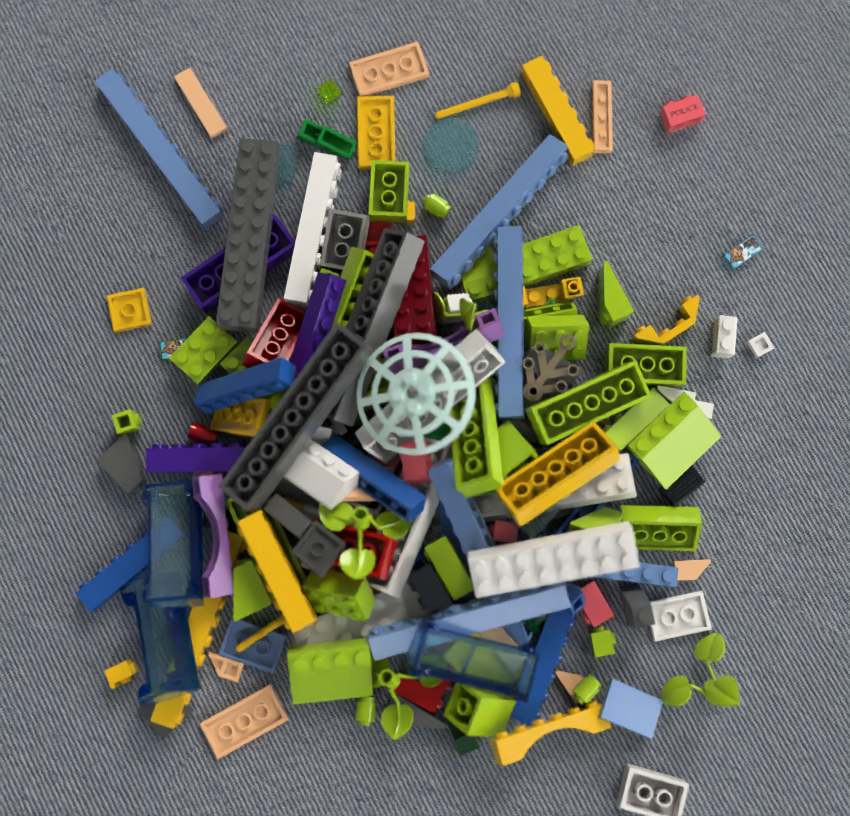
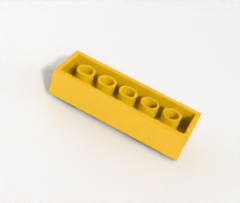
M593 421L503 480L504 487L495 489V492L500 502L521 527L620 461L618 447Z
M260 510L238 521L239 526L237 530L242 538H246L248 542L246 548L251 556H255L257 563H255L260 575L264 574L266 578L265 586L269 593L273 592L276 598L273 600L278 611L282 610L285 616L283 622L288 630L291 629L294 633L315 622L318 616L265 510Z

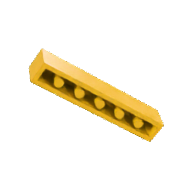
M540 56L523 64L521 74L556 138L567 144L568 160L571 165L574 166L592 157L595 149L594 143L591 139L587 138L585 127L582 123H579L575 109L570 107L567 94L561 91L559 80L556 76H553L549 62L545 61L543 56Z

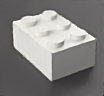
M626 763L616 803L622 809L646 816H682L689 784L684 779Z

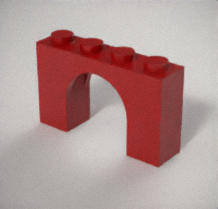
M454 639L434 645L444 651ZM447 660L444 677L438 685L426 687L420 683V680L400 678V683L394 689V693L434 713L436 709L440 710L444 702L442 695L445 690L449 691L453 683L451 677L454 672L458 673V670Z

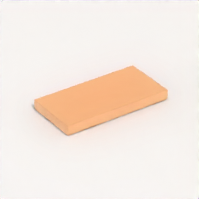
M419 42L349 62L359 97L369 96L429 77Z
M269 684L199 724L214 754L219 759L284 723L289 718L272 685Z

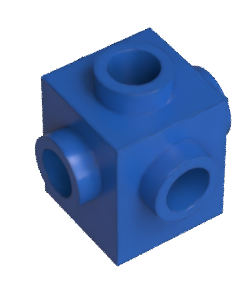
M564 581L571 607L563 610L574 616L585 605L586 601L583 592L576 584Z

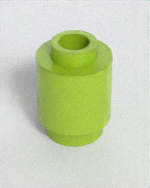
M435 193L432 195L428 194L423 201L424 209L437 218L444 219L451 209V206L448 205L449 202Z
M589 674L572 690L575 693L573 697L581 705L583 702L588 704L600 691L599 688L602 685Z
M359 697L355 721H359V725L370 726L371 722H375L377 705L375 697Z

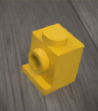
M131 659L104 671L111 689L133 680L131 676L139 672L136 663L132 662Z

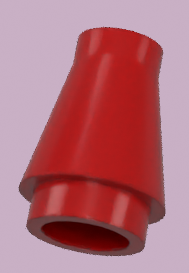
M192 423L188 433V437L192 439L191 441L211 444L215 443L218 433L211 431L200 423Z

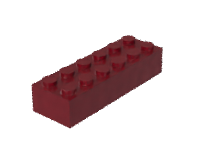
M427 235L416 236L425 242L394 319L395 337L412 333L430 334L437 337L433 281L430 270L431 256ZM411 339V344L432 343V341L424 339Z

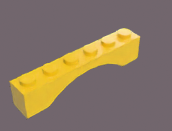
M590 701L588 704L585 703L586 707L580 709L579 707L570 708L568 713L563 715L555 713L550 715L548 720L538 719L532 721V725L528 727L520 725L513 728V732L507 733V731L495 734V738L490 739L496 764L504 766L521 760L536 740L553 730L577 728L584 732L595 734L612 728L610 722L598 717L602 703Z

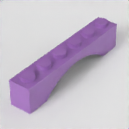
M495 308L474 316L472 331H468L464 326L461 330L443 340L456 347L475 329L489 342L496 341L505 336ZM435 342L411 344L412 350L424 351L434 356L442 348L441 345ZM401 343L383 350L385 360L387 361L396 354L403 352V344ZM412 357L413 368H424L430 362V360L423 357ZM404 358L389 366V370L396 375L404 370Z
M222 474L192 477L193 496L207 514L212 530L213 547L211 558L201 577L203 597L206 598L233 594V578L231 575L233 563L229 554L231 542L227 534L229 522L225 513L227 502L224 498L223 490L218 487L223 481Z

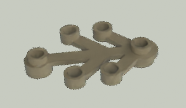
M567 334L560 339V347L548 364L545 356V343L542 341L535 343L534 350L538 356L540 376L535 381L533 372L534 360L532 358H525L522 364L526 370L528 381L523 389L526 399L537 401L544 393L565 392L567 390V383L562 380L553 385H542L548 378L565 375L576 376L578 374L579 368L575 364L565 368L554 369L566 351L572 350L575 347L576 340L572 335ZM570 339L572 341V344L570 346H566L564 344V340ZM537 344H543L544 349L538 351L536 349ZM526 360L532 361L531 367L525 366ZM574 366L577 369L575 374L569 372L570 367ZM559 383H564L565 389L559 390L557 388V385ZM532 387L537 389L536 395L529 393Z

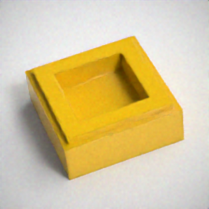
M408 201L407 225L413 226L415 223V203Z

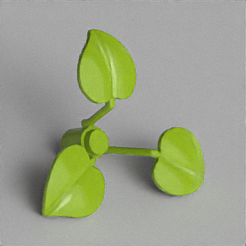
M436 291L433 292L435 313L441 323L445 322V317H462L466 329L472 331L474 316L488 311L486 309L475 312L477 304L469 302L465 298H460V313L449 314L445 311V304L441 296Z
M340 502L330 510L319 503L320 519L327 529L341 531L345 528L346 524L351 525L353 522V526L358 530V550L348 549L340 557L342 570L352 579H361L367 576L375 565L373 552L371 550H362V530L369 526V521L377 530H382L384 536L393 539L402 538L410 528L411 522L407 523L392 511L380 514L377 517L376 523L372 519V515H369L368 510L364 507H357L353 510L348 503Z
M720 633L710 634L702 638L695 646L694 653L696 658L700 661H706V666L712 680H707L704 683L703 689L694 684H689L688 678L680 675L671 678L664 685L660 695V699L663 700L662 704L674 707L682 706L690 699L692 694L691 688L705 695L707 701L712 705L721 707L740 706L737 681L728 675L720 676L716 679L710 666V661H719L725 653V641Z
M430 654L418 659L414 665L417 675L396 674L390 670V662L387 658L375 660L373 655L370 656L372 688L384 685L388 688V692L391 693L396 702V705L387 706L381 715L382 727L392 740L405 735L413 722L412 708L407 704L400 705V701L394 693V689L400 683V678H419L422 685L434 687L442 681L445 674L447 659L444 656Z

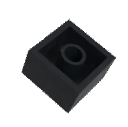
M430 564L409 575L410 580L407 583L412 592H418L420 598L417 601L422 610L427 609L428 612H431L450 601Z

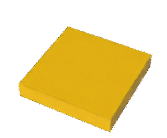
M145 288L107 295L113 332L118 333L152 325Z

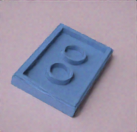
M232 616L218 655L274 674L288 635L273 630L242 652H237L236 646L263 627L242 619L235 621Z
M609 678L598 717L643 737L652 739L663 700Z

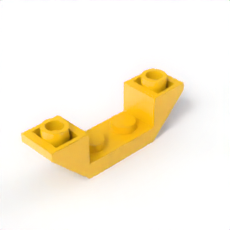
M581 277L563 279L560 284L525 289V286H523L524 309L542 307L550 297L558 303H563L584 296Z
M690 295L681 301L682 305L678 310L684 318L674 324L675 328L671 330L666 328L657 335L651 325L646 328L643 325L634 331L635 335L631 338L633 342L662 346L692 327L696 321L700 300L699 295L693 298Z

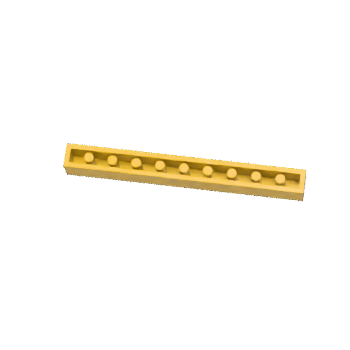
M227 531L231 542L229 554L233 563L231 575L233 576V568L238 566L241 553L245 552L246 544L240 535ZM202 583L150 719L152 722L171 729L181 725L185 715L182 713L183 708L190 702L192 694L189 692L191 687L197 683L199 677L197 674L198 668L203 666L206 655H204L205 649L210 647L213 636H211L212 630L217 628L220 617H218L219 611L224 609L227 602L225 596L203 597Z

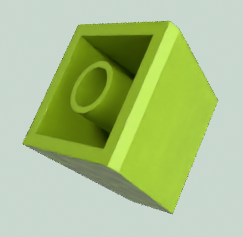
M509 420L497 428L504 480L538 458L535 450Z
M603 507L572 521L568 532L621 523L624 513Z
M251 558L239 561L237 563L238 566L233 568L235 621L244 619L274 604Z
M457 679L443 716L467 736L495 737V734L505 731L516 700L504 691Z

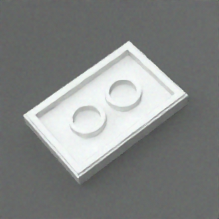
M703 591L650 601L656 625L650 626L654 642L712 630Z

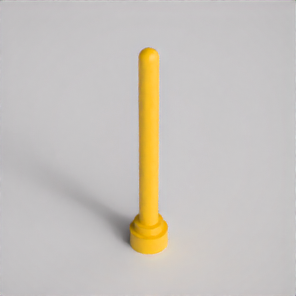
M517 81L510 83L504 90L435 113V118L447 117L507 96L509 98L521 96L520 87Z
M284 614L236 646V651L242 652L284 623L283 618H285Z

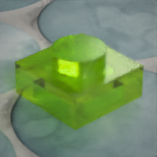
M331 78L316 89L327 105H330L342 96L341 90Z

